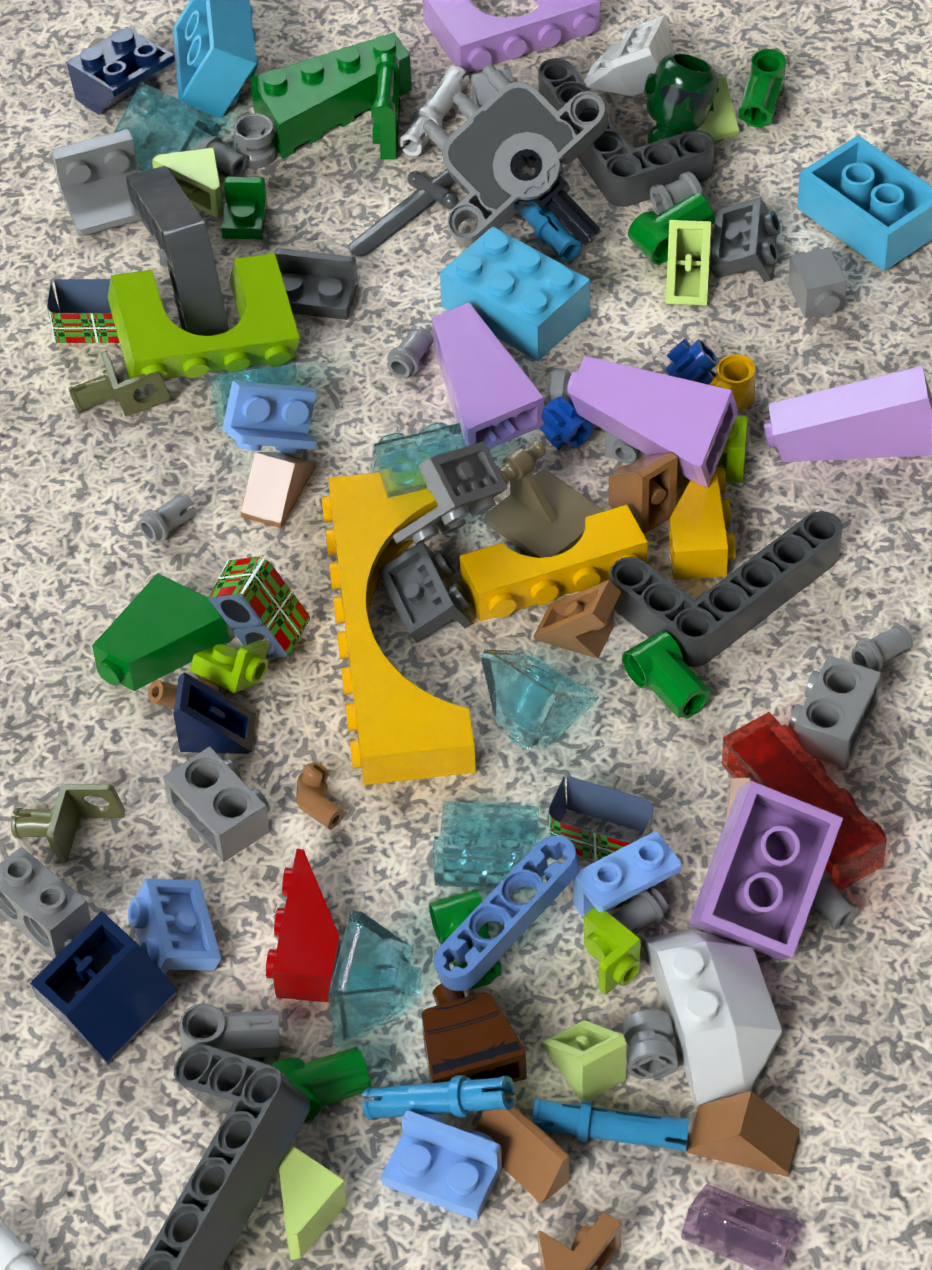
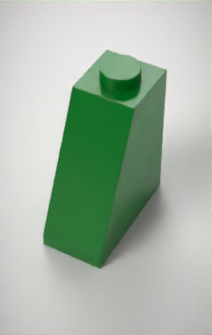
M157 573L95 641L92 648L97 672L102 679L111 685L121 684L136 691L191 663L194 654L212 648L215 645L230 643L235 634L209 601L208 597Z

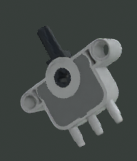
M488 64L484 67L483 74L498 92L481 107L463 92L456 93L453 101L467 117V120L456 131L449 135L432 119L427 120L423 124V129L429 134V138L442 150L443 162L452 179L467 194L451 210L448 216V228L454 239L462 247L468 248L492 226L500 229L517 213L516 206L527 209L537 207L543 215L550 210L582 245L586 246L592 243L600 234L601 229L567 194L570 191V187L564 180L562 164L569 165L607 129L609 119L604 101L595 92H580L557 111L533 86L524 82L512 83L501 70H497L492 64ZM586 108H595L599 111L598 116L593 121L583 122L578 118L579 114ZM527 166L530 169L535 168L536 172L530 176L527 172L522 173L521 169ZM472 218L478 221L477 228L473 232L463 234L458 231L459 225L464 220Z

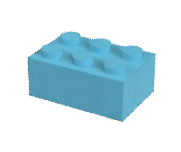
M189 0L173 27L179 104L218 118L223 117L230 105L234 106L236 104L242 85L247 78L254 76L259 63V58L255 52L256 32L253 30L252 25L253 7L250 5V0Z
M859 135L800 172L797 209L881 270L886 271L932 240V186Z
M493 226L440 271L441 305L443 308L451 310L469 302L498 339L537 361L542 359L590 315V279Z

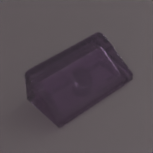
M705 1184L688 1207L681 1239L755 1270H783L803 1224L714 1186Z

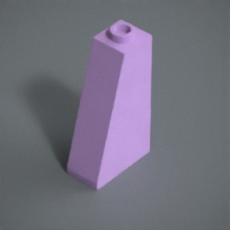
M469 302L432 317L433 346L463 447L484 441L487 448L491 449L538 429L544 424L541 419L544 410V397Z
M584 356L578 371L572 372L568 382V395L571 397L578 415L647 455L673 452L678 457L677 472L700 486L709 487L738 414L732 390Z
M923 366L769 403L771 421L764 423L765 434L769 447H777L782 462L932 455V396Z

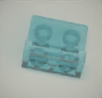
M141 82L113 133L129 129L133 138L137 168L146 171L153 169L152 159L157 155L186 151L192 138L198 140L200 134L210 137L217 136L222 127L202 110Z
M442 422L426 426L419 433L404 436L403 433H393L384 436L378 443H374L370 473L380 472L387 498L427 489L426 481L418 465L431 457L466 447L460 424L456 423L447 426L446 423Z
M445 802L443 805L440 836H434L433 864L435 886L495 889L536 845L539 809L536 806ZM521 887L517 890L532 891V888Z

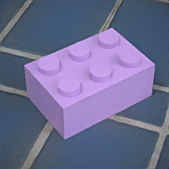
M753 781L738 787L688 925L720 938L753 947L755 952L778 961L793 958L843 818Z

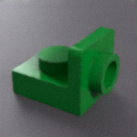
M226 177L224 181L226 202L221 225L222 239H263L268 207L265 180L260 177Z

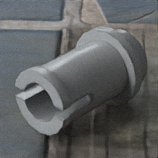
M205 136L198 143L196 150L214 148L217 169L226 173L229 177H239L246 170L248 163L246 157L223 145L222 139L218 136Z
M412 327L399 347L393 348L388 353L387 366L389 371L399 378H407L409 375H414L419 369L420 359L433 343L431 334L422 327Z
M179 493L175 498L156 510L148 509L144 511L143 518L138 522L140 531L150 542L157 540L160 542L165 541L169 536V532L196 516L195 507L189 510L185 509L194 503L186 494Z
M895 625L872 639H860L856 643V647L852 649V659L854 664L879 672L884 663L911 651L913 642L909 632L902 625Z
M824 871L812 904L832 924L835 930H840L853 921L858 914L859 907L853 904L831 882L832 875L828 871Z
M650 887L636 894L634 900L612 916L636 935L653 921L658 924L662 922L664 914L669 908L660 892L654 887Z

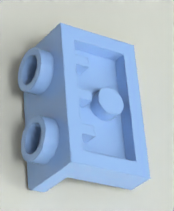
M232 380L222 430L236 441L238 447L246 450L260 451L262 446H274L275 449L289 454H299L301 449L316 450L318 441L310 436L308 432L317 392L310 387Z
M655 831L580 869L573 879V905L583 919L584 915L594 907L598 912H608L619 903L650 887H656L660 882L681 871V861L659 833Z
M146 878L137 896L132 898L128 907L129 924L131 927H135L139 946L165 976L168 970L215 971L221 956L200 880Z
M406 1111L401 1120L403 1134L381 1175L382 1185L478 1221L502 1171L501 1145L482 1132H466L447 1125L444 1120L433 1114L424 1113L420 1115Z

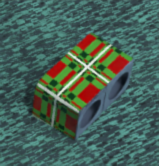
M54 279L57 300L51 280L47 309L55 343H120L108 302L111 279Z
M261 557L227 560L208 597L209 601L233 630L243 646L263 640L265 637L271 641L266 659L289 656L310 621L308 612L274 566L268 560Z
M563 776L548 810L549 837H565L574 844L577 855L597 861L633 842H625L562 823L561 821L567 809L644 832L641 838L652 833L653 805L649 800L571 776H567V806L565 778Z

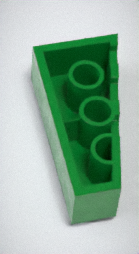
M395 32L250 77L254 113L265 115L272 121L274 130L273 142L282 159L294 154V148L305 142L312 144L322 139L325 131L337 125L344 127L355 121V115L365 110L371 111L378 87V75L375 72L378 56L386 53L396 56L399 60L400 96L412 90L410 54Z

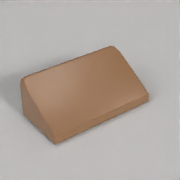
M514 1105L511 1110L483 1111L474 1131L488 1135L501 1145L502 1168L541 1203L546 1202L569 1182V1154L519 1108Z

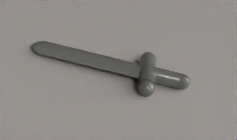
M447 168L433 180L419 171L410 172L407 177L408 183L417 190L349 244V251L356 256L369 254L434 201H437L446 208H454L458 204V197L447 189L455 183Z

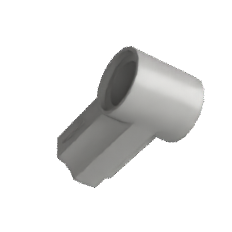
M211 1004L193 1005L181 1016V1051L183 1053L191 1046L204 1044L245 1058L279 1057V1011L222 1013L219 1008ZM202 1034L211 1035L210 1037L204 1039L196 1037Z

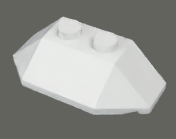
M665 15L629 27L622 34L623 39L611 45L594 62L584 80L587 88L631 97L641 93L644 95L645 82L649 73L655 74L660 60L674 53Z
M691 928L644 938L643 944L665 1012L672 1017L674 1040L697 1110L701 1104L752 1091L755 1081L764 1069L782 1036V1029L753 947Z

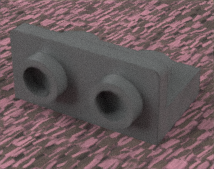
M761 197L716 210L710 267L717 278L740 273L755 267L763 282L773 280L774 264L778 262L776 237L780 234L781 228L776 213L768 210Z
M283 248L275 250L293 314L348 319L358 287L357 266L354 257Z
M421 541L378 570L408 635L416 643L454 618L465 629L473 624L466 608L471 606V603L459 584H453L450 576L455 574V571L443 552L439 551L435 554Z

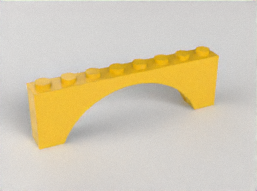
M419 468L329 477L330 496H321L324 523L333 522V529H325L328 556L337 555V562L329 563L332 590L341 589V596L333 597L336 624L345 623V631L337 632L340 659L349 658L350 667L341 668L344 695L353 694L354 703L345 704L348 732L357 731L358 740L349 741L352 769L362 768L364 785L476 773L475 745L469 708L439 699L406 679L382 653L369 625L371 603L381 580L378 570L396 559L406 548L414 543L413 539L396 544L393 535L438 507V504L433 494L427 488L426 481Z

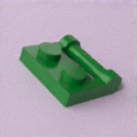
M386 53L378 56L375 64V72L378 75V87L371 109L373 144H380L381 159H396L401 107L400 69L398 58Z

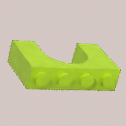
M275 253L234 258L229 282L240 321L231 330L214 336L191 334L176 326L169 319L161 302L153 270L111 275L108 302L129 379L144 373L148 375L154 372H159L163 380L182 376L197 378L209 372L223 370L238 372L256 365L268 364L270 366H279L294 359L300 336Z

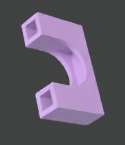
M423 0L424 23L454 66L463 68L466 71L465 74L476 70H482L488 64L494 65L510 59H516L522 55L553 47L556 44L599 31L600 1L535 0L539 7L534 11L518 17L504 18L491 16L480 11L470 0Z

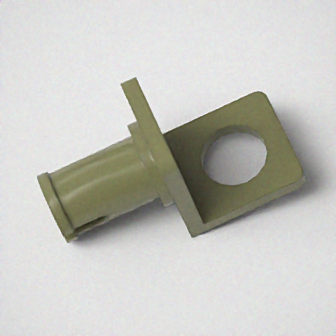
M107 350L101 352L106 370H103L104 375L74 387H68L78 413L114 399L115 402L119 401L125 416L170 400V394L159 372L148 375L144 373L120 382ZM149 384L156 387L154 394L148 398L140 399L133 396L134 391L142 385Z
M61 784L56 803L52 809L15 808L13 810L14 816H11V831L15 838L47 837L59 862H67L80 817L123 818L125 808L114 786L111 784ZM90 795L98 796L105 799L109 805L95 806L88 803L84 797Z

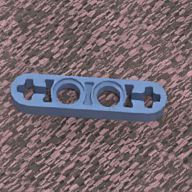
M550 836L538 842L438 948L434 956V965L439 980L445 988L453 991H463L474 986L575 878L579 872V861L574 844L569 839L562 836ZM562 856L564 857L565 862L562 864L555 861L549 866L547 864L549 858L558 860ZM544 875L547 882H543L541 879ZM531 887L537 891L535 897L527 903L517 904L511 900V895L518 888ZM497 921L504 925L503 931L497 937L485 939L478 935L479 929L485 923ZM468 943H471L473 945V947L470 950L468 947ZM466 960L467 966L464 969L456 966L450 970L449 964L454 961L461 964Z

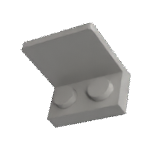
M129 129L51 149L57 185L78 235L83 236L141 220L132 205L126 183V175L139 172L133 138Z
M484 441L431 457L418 465L426 481L427 488L433 494L438 507L394 534L393 538L396 544L413 539L415 545H417L421 541L425 542L439 534L438 530H440L442 535H446L466 524L464 517L469 515V513L474 517L496 505L493 498L507 490L508 487Z

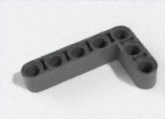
M552 58L543 61L539 65L538 92L557 111L580 92L590 91L573 65L567 60ZM586 108L579 114L578 119L583 122L593 121L598 116L599 111L595 108ZM608 116L609 122L604 133L577 157L606 200L615 206L626 207L650 200V189L652 186L657 184L665 186L679 180L680 174L688 171L694 174L699 183L708 180L713 173L714 140L710 134L704 131L693 130L631 149Z
M166 166L126 175V183L132 205L166 258L182 330L200 336H214L227 332L229 328L212 245L204 220Z
M825 511L813 512L807 515L696 600H693L643 560L634 557L621 558L610 569V581L621 591L613 609L648 638L661 631L667 632L677 642L683 655V662L687 666H702L710 662L838 562L843 528L841 520L836 515Z
M197 1044L189 1047L177 1059L174 1067L175 1080L205 1106L227 1115L138 1270H221L310 1109V1100L307 1094L274 1066L204 1044Z

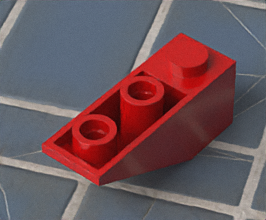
M296 849L293 868L286 867L283 874L282 895L287 897L285 908H277L274 936L279 937L277 949H269L266 978L273 979L276 998L335 1003L342 966L339 933L304 849Z

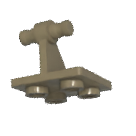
M534 440L527 448H517L503 459V465L499 472L506 485L510 481V495L485 514V524L531 557H552L568 551L578 543L585 530V517L604 512L605 510L545 469L533 476L531 471L535 467L534 463L538 458L546 454L545 446L540 441Z

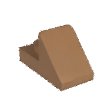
M607 580L551 603L533 637L543 643L593 658H599L614 628L610 621L614 616L613 608L621 591L610 580Z
M603 1212L593 1226L586 1224L579 1231L571 1249L539 1230L537 1232L538 1256L541 1270H604L621 1247L622 1222Z

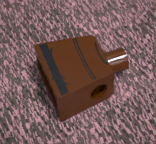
M442 983L435 987L432 994L436 1006L427 1008L421 1013L430 1083L450 1082L454 1076L465 1075L466 1078L469 1077L471 1080L510 1076L513 1083L527 1079L525 1049L492 995L483 992L465 997L463 991L450 990L445 988Z

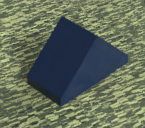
M187 673L181 674L178 678L173 711L180 752L200 753L208 747H211L215 753L249 754L252 752L256 714Z

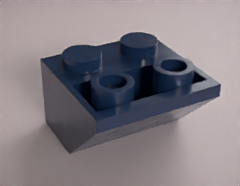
M125 27L115 31L110 37L93 47L84 49L79 55L68 60L66 64L75 99L99 115L159 80L175 62V56L131 28Z
M103 911L30 982L36 998L107 1064L178 993L176 987L139 944Z

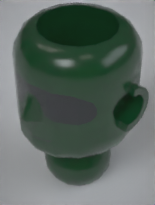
M672 53L660 60L655 74L649 73L645 82L644 96L647 97V112L657 123L648 132V144L683 132L697 130L705 123L709 111L714 110L713 99L715 93L719 92L718 75L712 65L692 55Z

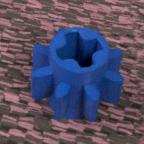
M684 338L667 354V357L672 361L666 367L669 376L707 385L717 376L712 369L718 365L719 361L708 345L699 339L690 345Z
M557 397L551 400L542 412L541 419L544 424L540 426V430L557 450H560L565 443L570 448L580 447L592 435L593 424L577 414L572 400L569 402L564 397Z

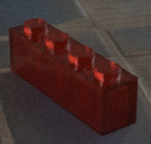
M767 712L723 737L722 765L733 778H751L753 782L843 818L824 870L832 875L831 882L840 891L883 867L887 843L883 829L876 821L869 820L858 809L854 798L847 789L839 788L827 775L822 762L816 756H810L801 747L789 726L781 725L770 712Z

